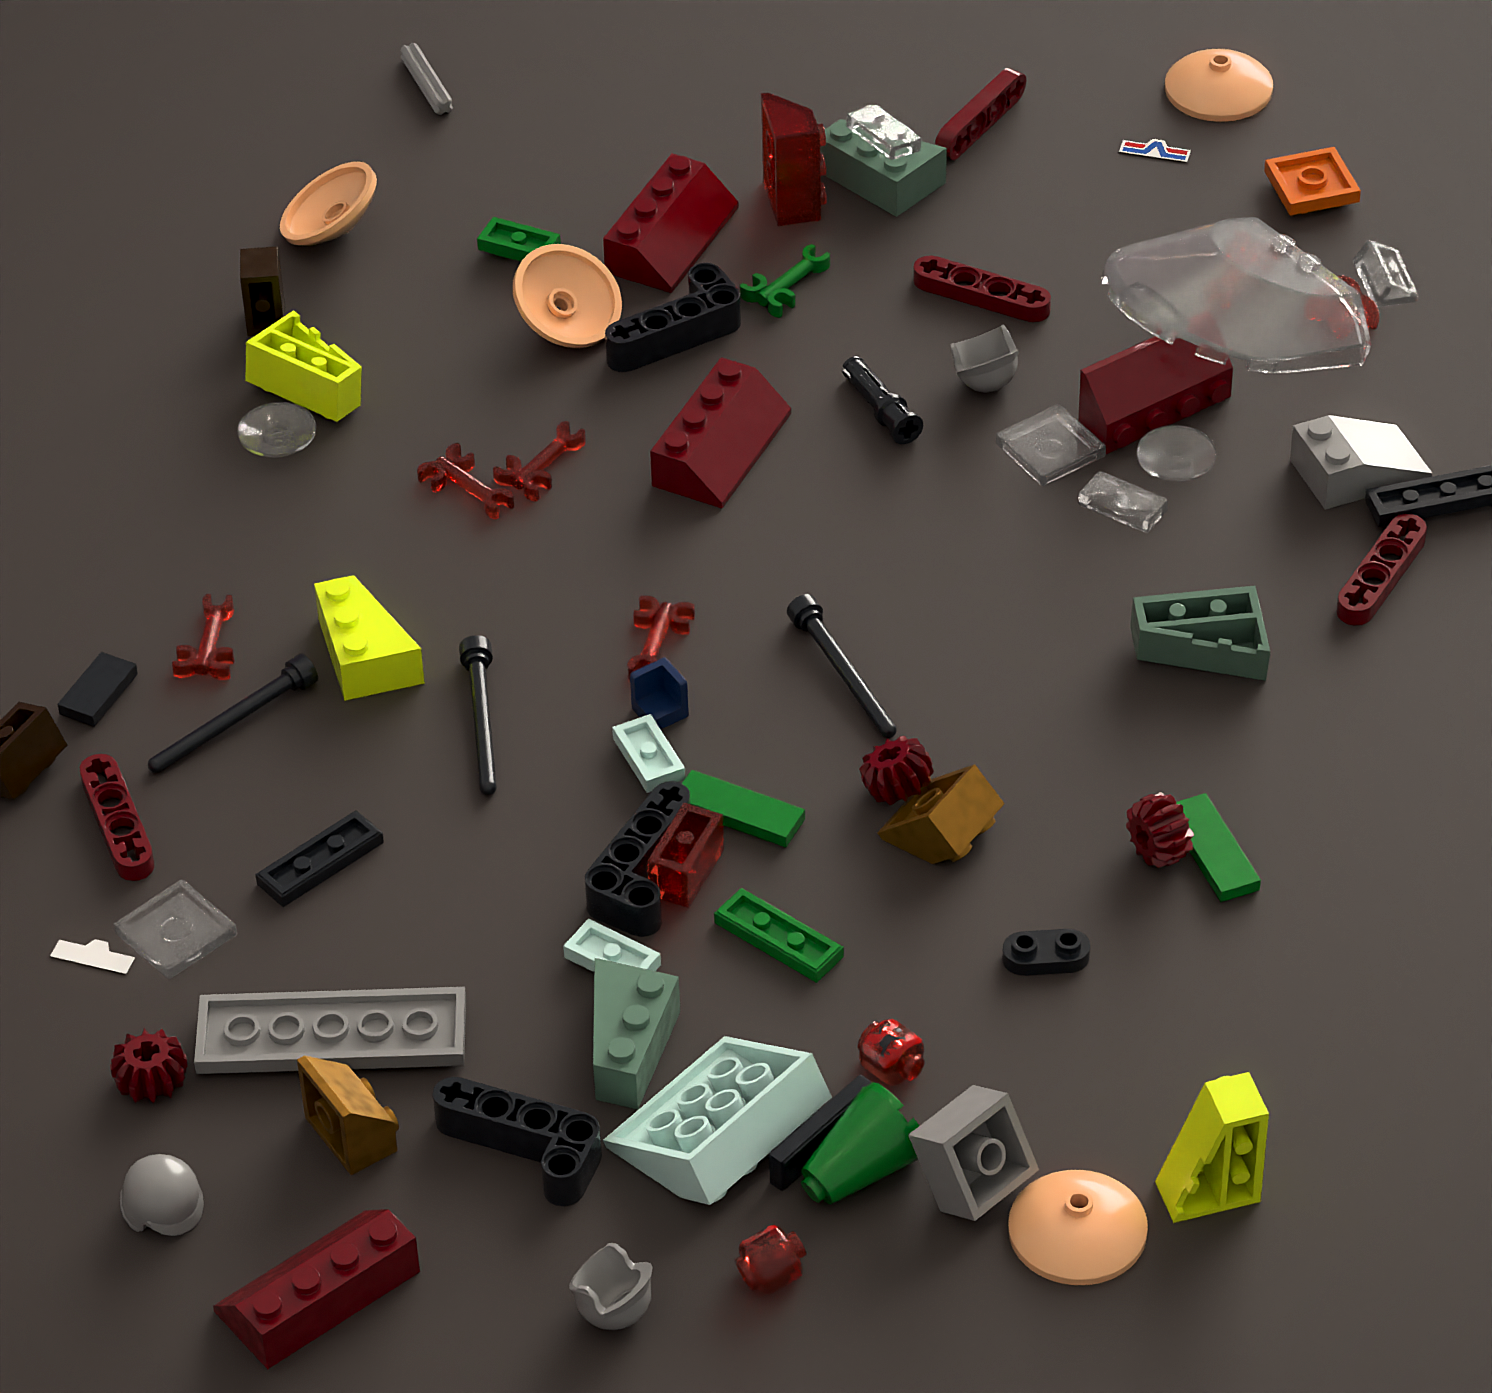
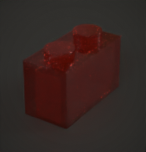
M687 803L682 804L648 859V878L660 888L661 900L686 908L691 906L724 851L723 814Z

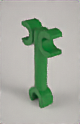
M807 245L802 251V260L768 286L766 277L759 273L752 275L753 287L742 282L740 284V297L746 302H758L763 307L768 305L770 315L780 318L783 316L782 304L791 308L795 307V294L789 288L810 272L821 273L829 269L830 253L826 252L822 256L816 257L815 245Z

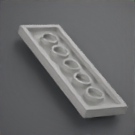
M465 987L200 995L194 1058L196 1074L298 1071L297 1059L304 1055L346 1064L351 1069L464 1066Z

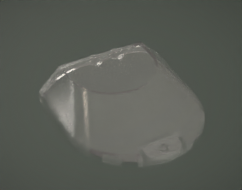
M1257 217L1224 219L1123 246L1109 256L1102 271V284H1110L1107 296L1133 322L1171 345L1175 342L1176 338H1181L1198 346L1195 352L1196 356L1226 365L1230 356L1247 360L1245 366L1247 370L1264 373H1291L1361 366L1364 364L1372 346L1360 292L1321 265L1322 261L1320 258L1313 254L1305 253L1295 245L1294 239L1287 235L1279 234Z

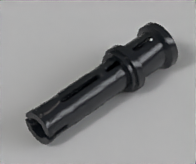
M853 356L847 359L842 366L844 368L842 373L874 408V416L878 423L890 429L891 437L898 444H908L917 439L923 430V420L914 412H910L905 399L898 394H892L861 357Z

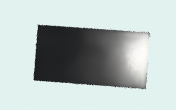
M101 652L57 704L59 714L95 727L137 676L136 663Z

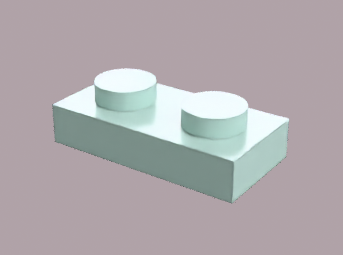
M651 714L612 727L613 740L647 793L653 791L661 783L685 780L684 765Z
M589 918L563 946L564 958L593 972L595 958L656 971L661 966V954Z

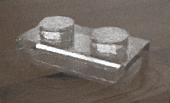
M869 105L847 114L846 126L890 160L920 151L922 138L878 105Z
M1100 470L1079 492V505L1145 533H1148L1167 512L1168 507L1167 498Z

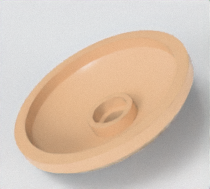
M1206 49L1191 53L1172 65L1165 78V93L1173 106L1191 117L1206 121L1228 122L1248 118L1265 108L1272 97L1273 80L1269 71L1260 62L1247 54L1228 49Z
M357 161L341 164L319 175L307 184L285 209L280 221L281 234L289 243L301 246L316 245L346 234L362 218L373 199L377 183L375 172L368 164Z
M550 244L539 247L522 260L515 272L513 296L520 315L532 330L552 343L570 348L593 346L603 341L606 328L620 319L622 297L614 276L599 259L583 249L565 244Z
M1064 1170L1040 1177L1019 1193L1009 1213V1239L1018 1258L1036 1274L1062 1284L1093 1285L1118 1277L1136 1263L1144 1250L1147 1240V1217L1136 1195L1119 1181L1093 1171Z

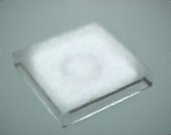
M1056 404L996 433V444L1041 486L1106 456V445L1061 404Z
M183 879L114 923L115 934L168 980L237 935L236 924Z

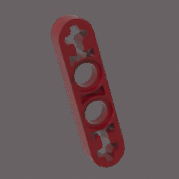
M1005 68L940 129L935 145L947 148L946 158L951 160L959 158L1020 100L1027 82L1025 74L1011 68Z
M923 256L914 263V285L923 291L1028 322H1040L1050 315L1051 295L1045 288L938 256ZM967 281L972 282L973 284L969 286L957 285L956 283ZM1000 291L1006 292L1007 295L994 296L990 293Z
M1401 514L1392 519L1339 592L1337 616L1341 621L1355 626L1366 624L1373 618L1424 547L1427 526L1421 517L1414 514ZM1401 535H1406L1405 541L1401 540ZM1391 553L1398 555L1400 559L1394 561L1385 560L1381 555ZM1374 577L1382 580L1383 583L1371 585L1363 580ZM1359 597L1363 598V604L1358 603Z
M107 754L91 755L84 759L79 767L82 786L119 876L125 880H142L148 877L155 867L149 839L115 759ZM97 773H102L106 777L105 783H99ZM108 798L122 800L114 807L100 805ZM121 826L133 828L127 835L118 836L112 833L113 830ZM134 849L138 861L132 862L128 857L127 851Z

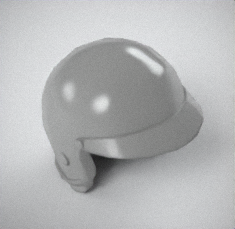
M1001 325L977 337L950 344L957 376L975 391L984 393L998 391L1008 385L1015 376L1018 367L1017 355L1019 351L1016 349L1005 325Z
M165 1154L148 1155L137 1160L125 1175L120 1192V1209L123 1218L130 1228L136 1232L143 1231L148 1226L164 1235H182L194 1229L202 1217L204 1207L202 1190L195 1173L181 1159Z
M608 1243L605 1247L594 1253L580 1267L569 1284V1289L573 1293L579 1313L586 1321L600 1329L615 1331L630 1327L645 1314L650 1304L653 1267L648 1262L634 1264L623 1248L616 1243Z

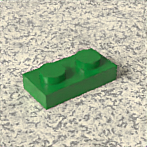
M492 217L477 237L478 250L521 262L530 252L539 247L561 244L560 234L497 217Z

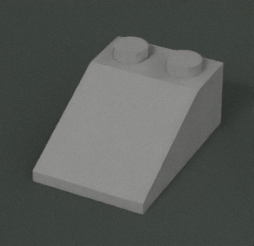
M1328 415L1293 425L1290 461L1325 510L1364 499L1366 489L1432 477L1433 473L1395 424Z

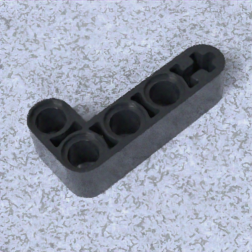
M699 263L692 266L688 272L689 295L621 319L606 328L605 343L608 367L617 372L633 371L737 331L741 326L739 289L721 268L715 264Z
M669 781L655 787L585 874L587 912L591 917L639 937L650 936L660 929L662 925L660 888L650 879L691 827L690 792L685 785Z
M461 1077L445 1078L439 1081L433 1089L435 1120L437 1129L442 1134L541 1162L545 1198L556 1206H570L577 1203L583 1197L602 1157L600 1126L598 1120L593 1115Z

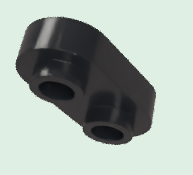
M1075 929L1021 931L1011 934L1003 943L1002 961L1005 968L1021 976L1074 973L1085 968L1090 960V941L1085 934Z

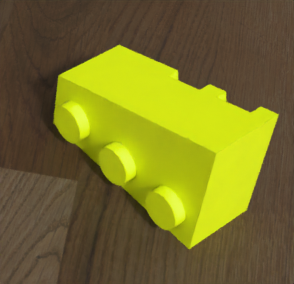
M294 310L246 341L245 381L336 422L361 406L362 366L335 344L328 346L320 339L321 332L315 327L309 329L300 322V315Z
M354 575L314 583L318 619L344 701L425 684L421 648Z
M1249 1072L1234 1076H1223L1204 1083L1168 1154L1155 1183L1173 1223L1261 1202L1269 1112Z

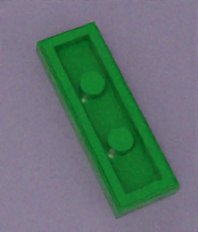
M691 770L682 782L690 792L691 814L783 847L788 846L805 821V809L695 770Z
M1204 793L1177 801L1176 804L1183 806V813L1190 819L1188 822L1189 828L1194 832V837L1191 838L1193 850L1190 851V854L1220 902L1260 891L1261 879L1208 795Z
M740 888L714 912L715 924L816 983L844 957L843 946L743 888Z

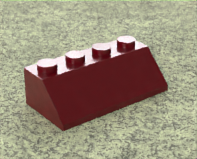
M671 153L604 236L605 266L613 276L672 293L739 208V202L704 162Z
M1208 313L1202 314L1080 370L1078 429L1105 455L1231 397L1233 366L1212 316Z
M721 357L651 449L652 486L722 509L789 418L791 407L755 367Z
M389 1209L365 1210L213 1305L214 1312L268 1370L418 1274L420 1266L416 1237Z

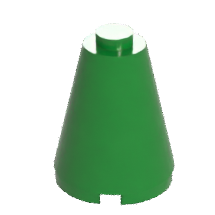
M871 1082L866 1087H863L801 1171L805 1179L801 1181V1185L808 1196L816 1203L823 1200L831 1205L918 1160L908 1135L918 1128L919 1124L914 1117L907 1122L899 1111L904 1105L885 1087L876 1082Z

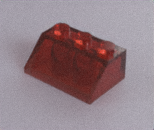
M768 92L761 93L763 183L777 226L821 220V205L827 203L825 186L821 182V176L826 175L824 154L820 153V146L826 145L824 126L822 123L817 124L812 109Z

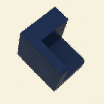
M666 657L630 674L632 710L639 717L651 714L661 730L689 716L687 681Z

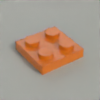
M1335 147L1265 160L1264 172L1290 216L1360 202L1361 190Z

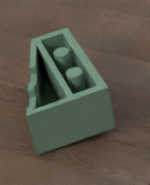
M843 119L838 120L815 136L816 171L896 217L946 183L947 148Z
M1256 586L1133 597L1130 629L1137 660L1266 681L1270 647Z
M595 958L593 1070L596 1100L639 1109L680 1014L679 976Z

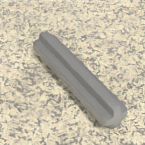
M411 43L409 46L403 45L400 50L402 53L401 59L434 112L442 115L444 112L450 113L453 109L451 105L452 99L419 46L415 43Z

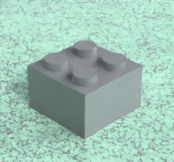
M972 1085L908 1135L940 1211L976 1221L1039 1171L1008 1093Z

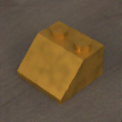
M975 764L931 779L932 783L920 788V795L913 794L910 796L907 802L899 808L877 834L882 840L931 864L947 859L955 862L964 857L973 847L970 842L994 825L996 822L994 815L1005 804Z
M305 1055L297 1059L305 1118L350 1175L398 1151L396 1131L399 1130L397 1118L388 1106L382 1107L378 1103L374 1090L366 1078L359 1079L346 1064Z

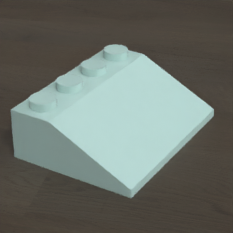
M724 1036L603 1139L606 1148L680 1198L711 1205L722 1199L726 1195L727 1190L742 1176L755 1170L759 1161L773 1149L777 1148L801 1124L818 1112V1109L828 1102L832 1096L812 1053Z

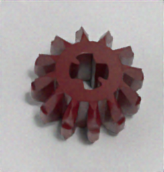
M900 736L895 741L887 739L885 744L873 746V753L866 754L862 758L863 765L859 768L862 775L861 779L870 795L874 797L876 802L886 801L889 805L901 799L907 802L908 797L913 794L920 795V788L932 783L930 776L934 773L933 762L924 746L920 744L917 738L907 739L905 736Z
M1162 792L1155 795L1149 794L1140 798V801L1134 803L1132 808L1127 810L1129 822L1126 823V828L1131 835L1130 842L1134 843L1136 854L1138 856L1143 855L1144 862L1148 866L1155 865L1157 868L1165 865H1173L1193 850L1191 838L1194 837V832L1189 828L1188 822L1190 819L1183 813V806L1176 804L1175 798L1171 794L1164 795Z
M144 1028L140 1036L135 1037L126 1034L125 1044L114 1045V1058L111 1059L110 1070L121 1095L130 1094L135 1103L144 1097H148L154 1104L157 1096L164 1095L171 1098L173 1088L183 1087L184 1074L187 1072L188 1063L186 1054L183 1053L177 1036L167 1037L163 1028L155 1034H149Z

